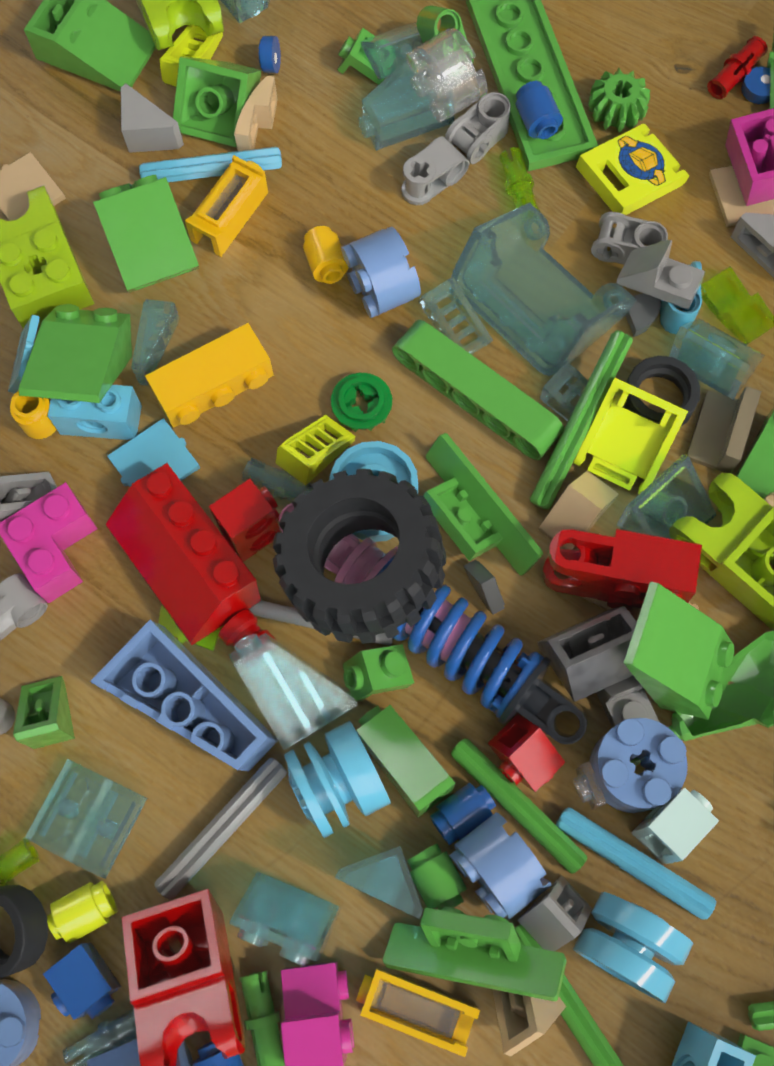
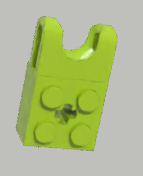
M136 0L157 50L174 46L172 34L183 25L201 27L207 36L224 32L222 12L218 0Z
M44 185L27 192L29 208L25 215L11 221L0 219V283L10 309L23 329L31 315L40 317L38 326H40L42 320L59 305L72 304L78 306L79 310L95 304Z
M721 473L711 482L708 490L709 498L722 513L723 523L721 527H710L693 516H685L673 523L669 529L670 539L701 544L702 550L699 566L772 629L774 628V570L771 568L770 563L774 566V506L769 505L735 475Z

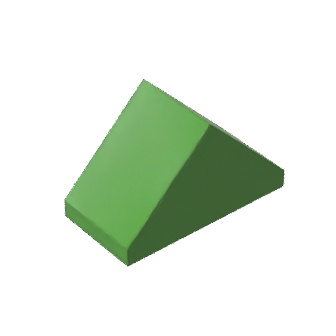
M63 676L21 687L13 731L17 742L32 749H37L75 739Z

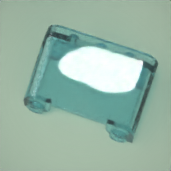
M528 203L473 229L453 269L451 276L452 285L456 293L537 371L543 375L551 376L565 369L628 314L637 299L616 283H608L601 286L593 295L543 249L550 235V227L544 215L531 203Z

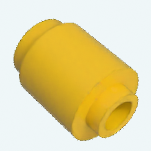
M317 226L310 229L304 236L303 249L314 279L327 284L338 282L349 268L344 260L338 235L327 226Z
M19 391L13 395L10 413L27 436L33 439H44L51 436L57 430L48 418L49 398L19 396Z

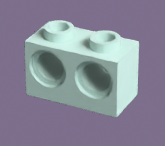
M683 788L672 800L654 808L631 833L664 865L683 861L719 820L711 813L713 807L704 796L695 790L689 792L686 788Z

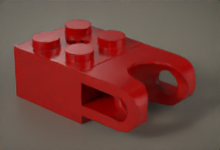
M574 529L562 530L554 536L550 543L549 556L544 563L542 576L546 586L556 592L605 601L607 606L611 608L625 606L627 610H631L632 607L642 608L650 582L659 583L689 603L696 594L702 545L616 529L613 537ZM566 543H571L579 550L560 549V547ZM553 569H554L556 572H559V573H561V574L568 575V576H571V577H569L568 579H563V580H562V579H559V578L554 574Z
M205 889L121 917L130 1003L134 1007L140 1065L176 1066L178 1049L184 1039L195 1032L208 1031L210 1033L211 1041L217 1049L222 1051L224 1059L244 1053L245 1039L224 915L210 890Z

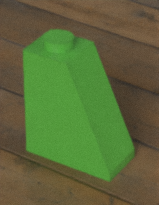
M391 705L384 710L377 706L358 721L361 727L356 731L363 745L417 818L452 792L455 785L453 779Z

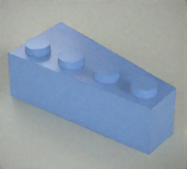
M149 620L90 681L237 770L250 771L278 742V739L164 626L152 620Z

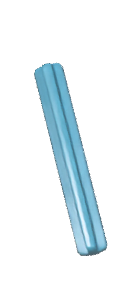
M269 147L140 164L139 173L140 178L157 175L158 179L166 177L168 182L222 176L231 164L233 155L246 162L253 161L263 170L279 169L282 167L281 151L279 147Z
M567 807L563 810L556 823V826L561 831L696 917L707 920L711 916L717 902L715 898L574 809Z

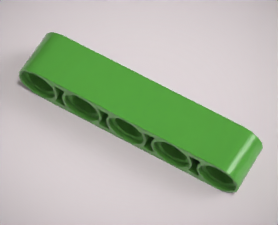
M416 320L392 347L394 356L401 364L531 459L540 460L564 431V425L552 412L423 320Z

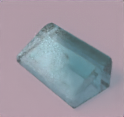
M417 22L361 41L362 49L378 79L389 77L428 62L422 39L417 30Z

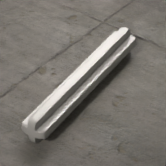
M269 758L155 881L154 886L163 897L168 900L174 899L286 776V769L276 759Z

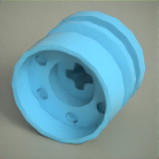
M351 721L325 733L329 753L321 757L310 742L303 744L311 760V763L302 766L294 749L284 754L288 767V780L306 818L319 829L324 838L334 833L326 814L335 810L342 826L345 828L350 825L345 804L353 801L365 817L391 804L381 779Z

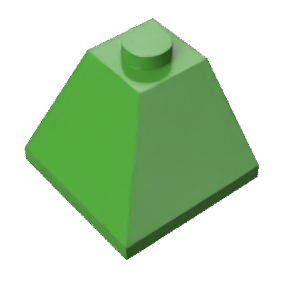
M181 56L179 59L173 119L178 122L180 132L237 147L234 136L236 124L247 99L260 83L262 70L231 62Z

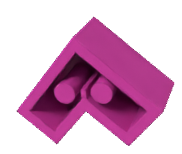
M774 108L731 119L725 146L746 206L774 199Z
M66 482L0 522V536L34 591L47 603L54 601L83 582L64 550L98 528Z
M337 961L282 969L281 980L285 1020L281 1022L285 1066H344L347 1053H353V1048H355L352 1018L343 1019L341 1001L349 999L347 971H338Z

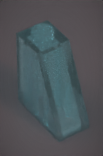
M428 45L421 47L362 99V116L358 118L359 126L364 138L370 137L375 150L439 129L454 122L456 100Z
M266 633L259 637L257 634H252L243 638L235 644L234 648L236 651L229 654L235 668L284 750L358 706L355 699L343 686Z

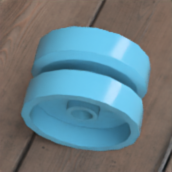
M382 441L361 442L346 449L335 461L329 476L330 481L334 479V473L345 470L348 475H356L357 469H371L374 476H378L381 471L394 474L398 484L402 480L409 482L416 488L418 494L417 470L410 457L397 446ZM373 529L353 533L361 540L371 538L375 542L387 541L395 537L385 531Z
M601 892L591 913L600 925L614 934L611 937L594 928L583 929L573 950L594 965L640 992L662 1003H666L675 980L668 970L652 959L656 957L671 965H684L694 943L683 933L645 908L613 894Z

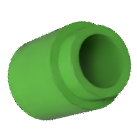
M438 844L425 849L407 860L412 869L409 875L427 908L434 909L437 907L438 910L444 907L454 908L464 902L460 893L465 891L467 887L447 851L442 853Z

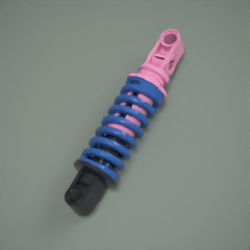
M292 503L287 505L282 510L279 516V522L284 512L288 511L291 513L293 511L294 506ZM352 533L344 537L333 547L324 567L337 574L335 578L337 583H362L376 577L389 566L396 555L398 546L386 554L377 548V543L371 538H366L360 542V539ZM443 584L442 588L434 591L437 599L430 609L422 607L418 611L421 620L412 627L407 622L397 627L400 634L393 638L396 641H402L409 637L408 648L414 654H421L427 650L426 663L429 666L436 668L446 663L444 667L446 679L456 681L464 676L462 690L467 695L475 694L484 687L480 703L484 708L494 712L501 724L504 725L519 712L559 743L573 744L583 737L588 724L587 715L583 708L543 679L551 659L547 656L543 657L538 652H532L529 655L522 652L518 659L515 660L523 647L522 640L513 638L503 649L499 648L497 644L505 632L504 627L496 624L483 636L478 631L487 618L486 614L483 611H477L472 618L464 614V611L469 603L463 597L458 598L454 605L448 602L446 598L451 592L448 585ZM562 711L573 712L580 721V728L572 734L562 733L556 726L555 719L557 714Z

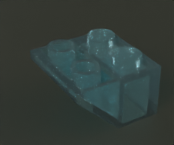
M257 871L229 924L240 928L237 934L238 938L259 947L267 946L269 941L282 947L279 953L280 956L305 966V964L309 963L310 959L313 961L321 959L341 907Z

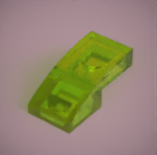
M731 266L701 285L703 301L721 323L745 345L774 327V316L757 292L750 296Z

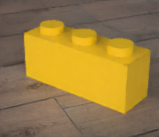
M249 323L145 375L155 398L172 428L180 424L187 425L194 422L200 417L201 413L213 407L227 405L236 395L247 389H257L263 386L270 377L274 376L270 358Z

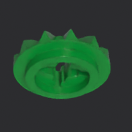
M362 372L350 374L341 379L333 389L331 395L332 413H334L341 425L344 424L352 428L354 432L359 429L372 431L375 426L385 423L387 416L392 410L390 388L376 375ZM356 391H359L360 396H363L365 401L371 400L368 403L366 414L361 411L359 406L352 407V405L356 404Z

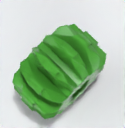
M620 68L617 69L614 75L605 71L600 80H595L590 92L591 96L589 97L588 107L589 111L593 112V122L603 121L605 130L610 126H614L619 133L624 129V126L633 129L638 124V121L643 120L648 110L650 90L645 88V78L635 79L634 70L628 75L623 74Z

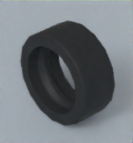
M658 355L644 359L633 368L626 383L639 388L642 381L651 377L665 378L673 382L683 395L681 408L688 411L681 425L682 427L688 422L700 400V383L696 373L686 363L674 357ZM630 393L623 405L625 409L658 424L664 414L648 408L639 397Z
M5 885L0 887V906L10 916L15 931V943L12 954L9 956L0 948V978L23 971L34 965L43 954L48 938L47 916L42 903L31 890L21 885Z

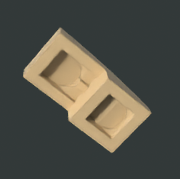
M266 76L258 84L240 113L234 132L238 151L255 148L258 128L272 129L278 101L274 76Z

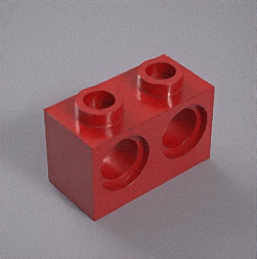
M250 478L208 506L220 533L243 562L272 543L277 532L281 533L278 525L280 514L276 510L278 505L265 486L258 489Z

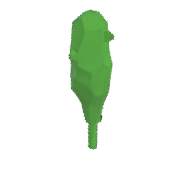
M774 631L761 635L733 656L732 663L728 668L724 667L720 680L722 683L721 700L717 707H712L709 720L676 711L672 714V725L668 726V728L679 739L688 741L756 724L767 728L774 725ZM729 681L734 682L733 684L727 685ZM636 757L630 762L636 766L641 763V760Z

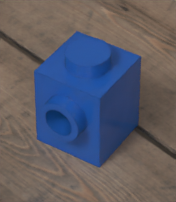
M92 943L78 945L43 973L55 991L51 994L54 1005L64 1016L71 1015L73 1020L85 1017L86 1015H89L93 1020L115 1002L111 995L122 987Z

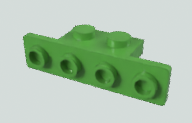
M447 433L439 435L426 454L428 462L444 480V483L426 491L424 494L425 499L431 506L433 516L468 561L497 547L520 576L526 574L543 556V551Z
M444 907L441 910L425 908L420 926L395 923L383 957L384 965L390 969L549 1001H557L559 998L567 962L564 953L521 945L513 923L500 916L486 915L484 918L470 916L452 907Z

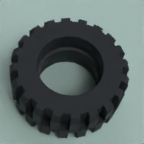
M357 469L356 475H348L346 470L334 473V479L323 483L322 479L311 484L310 486L313 489L306 496L300 493L292 501L293 511L291 513L288 511L284 512L279 522L283 533L277 532L274 536L273 549L277 553L273 558L274 570L280 578L279 584L297 612L321 634L327 636L332 632L337 641L347 643L353 640V636H358L362 644L376 642V635L385 633L388 639L400 634L397 627L406 622L412 627L421 620L418 611L422 607L430 609L437 599L433 588L439 589L443 586L445 578L443 566L446 564V552L436 518L433 516L431 506L425 497L418 495L416 488L406 480H402L398 484L394 474L381 471L378 476H374L371 469ZM373 529L385 531L398 538L399 546L394 559L376 577L356 584H342L325 578L324 566L326 559L333 547L344 537L357 531Z

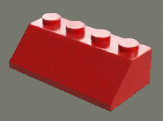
M168 463L132 483L106 522V527L191 646L225 625L239 612L249 609L261 601L256 578Z

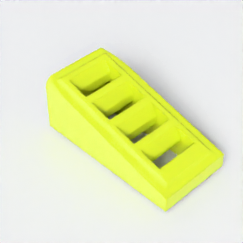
M188 25L174 41V46L169 47L159 59L163 82L175 87L177 86L179 59L181 56L211 60L223 37V32L207 36L201 27Z
M324 415L284 441L277 449L275 463L301 483L307 485L355 441L356 436L327 415ZM326 429V430L329 431L331 434H333L334 436H336L338 439H337V440L334 439L332 436H330V435H329L328 433H326L324 430ZM319 436V437L322 438L324 441H326L327 443H329V445H328V446L325 445V444L322 443L320 440H318L316 437ZM309 444L313 445L320 451H315L313 448L309 446ZM303 451L304 453L309 455L310 458L305 457L300 452Z

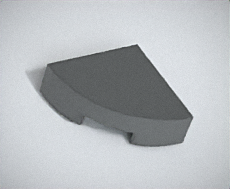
M644 293L623 299L621 306L634 337L646 332L655 321L660 311L661 299Z
M476 559L466 564L464 569L475 591L490 613L494 615L503 610L505 603L495 577Z

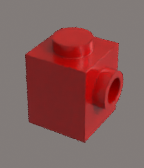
M519 714L488 742V745L502 761V764L498 767L501 773L513 785L517 786L521 782L534 792L549 782L554 774L566 763L541 728Z

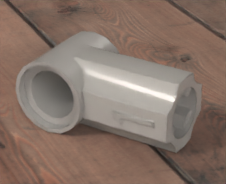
M20 573L14 574L0 583V641L17 627H27L37 621L48 607L45 600L34 591L26 577Z

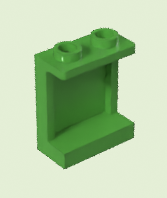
M157 175L143 177L135 181V188L123 192L121 187L105 190L99 194L100 200L93 202L129 293L199 269L198 261L166 177L158 179Z

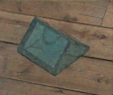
M698 318L679 328L669 356L686 363L696 373L699 381L734 400L765 355Z
M683 454L626 506L616 525L621 530L670 539L669 529L676 520L685 516H693L707 525L716 516V512L690 457Z
M401 846L338 870L335 877L337 880L420 919L423 908Z

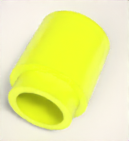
M100 881L95 885L89 882L50 904L51 914L47 915V923L51 933L57 940L63 938L68 944H71L109 923V917L118 912L117 905L104 881Z

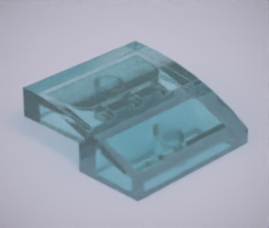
M67 759L25 838L65 860L106 879L148 798Z

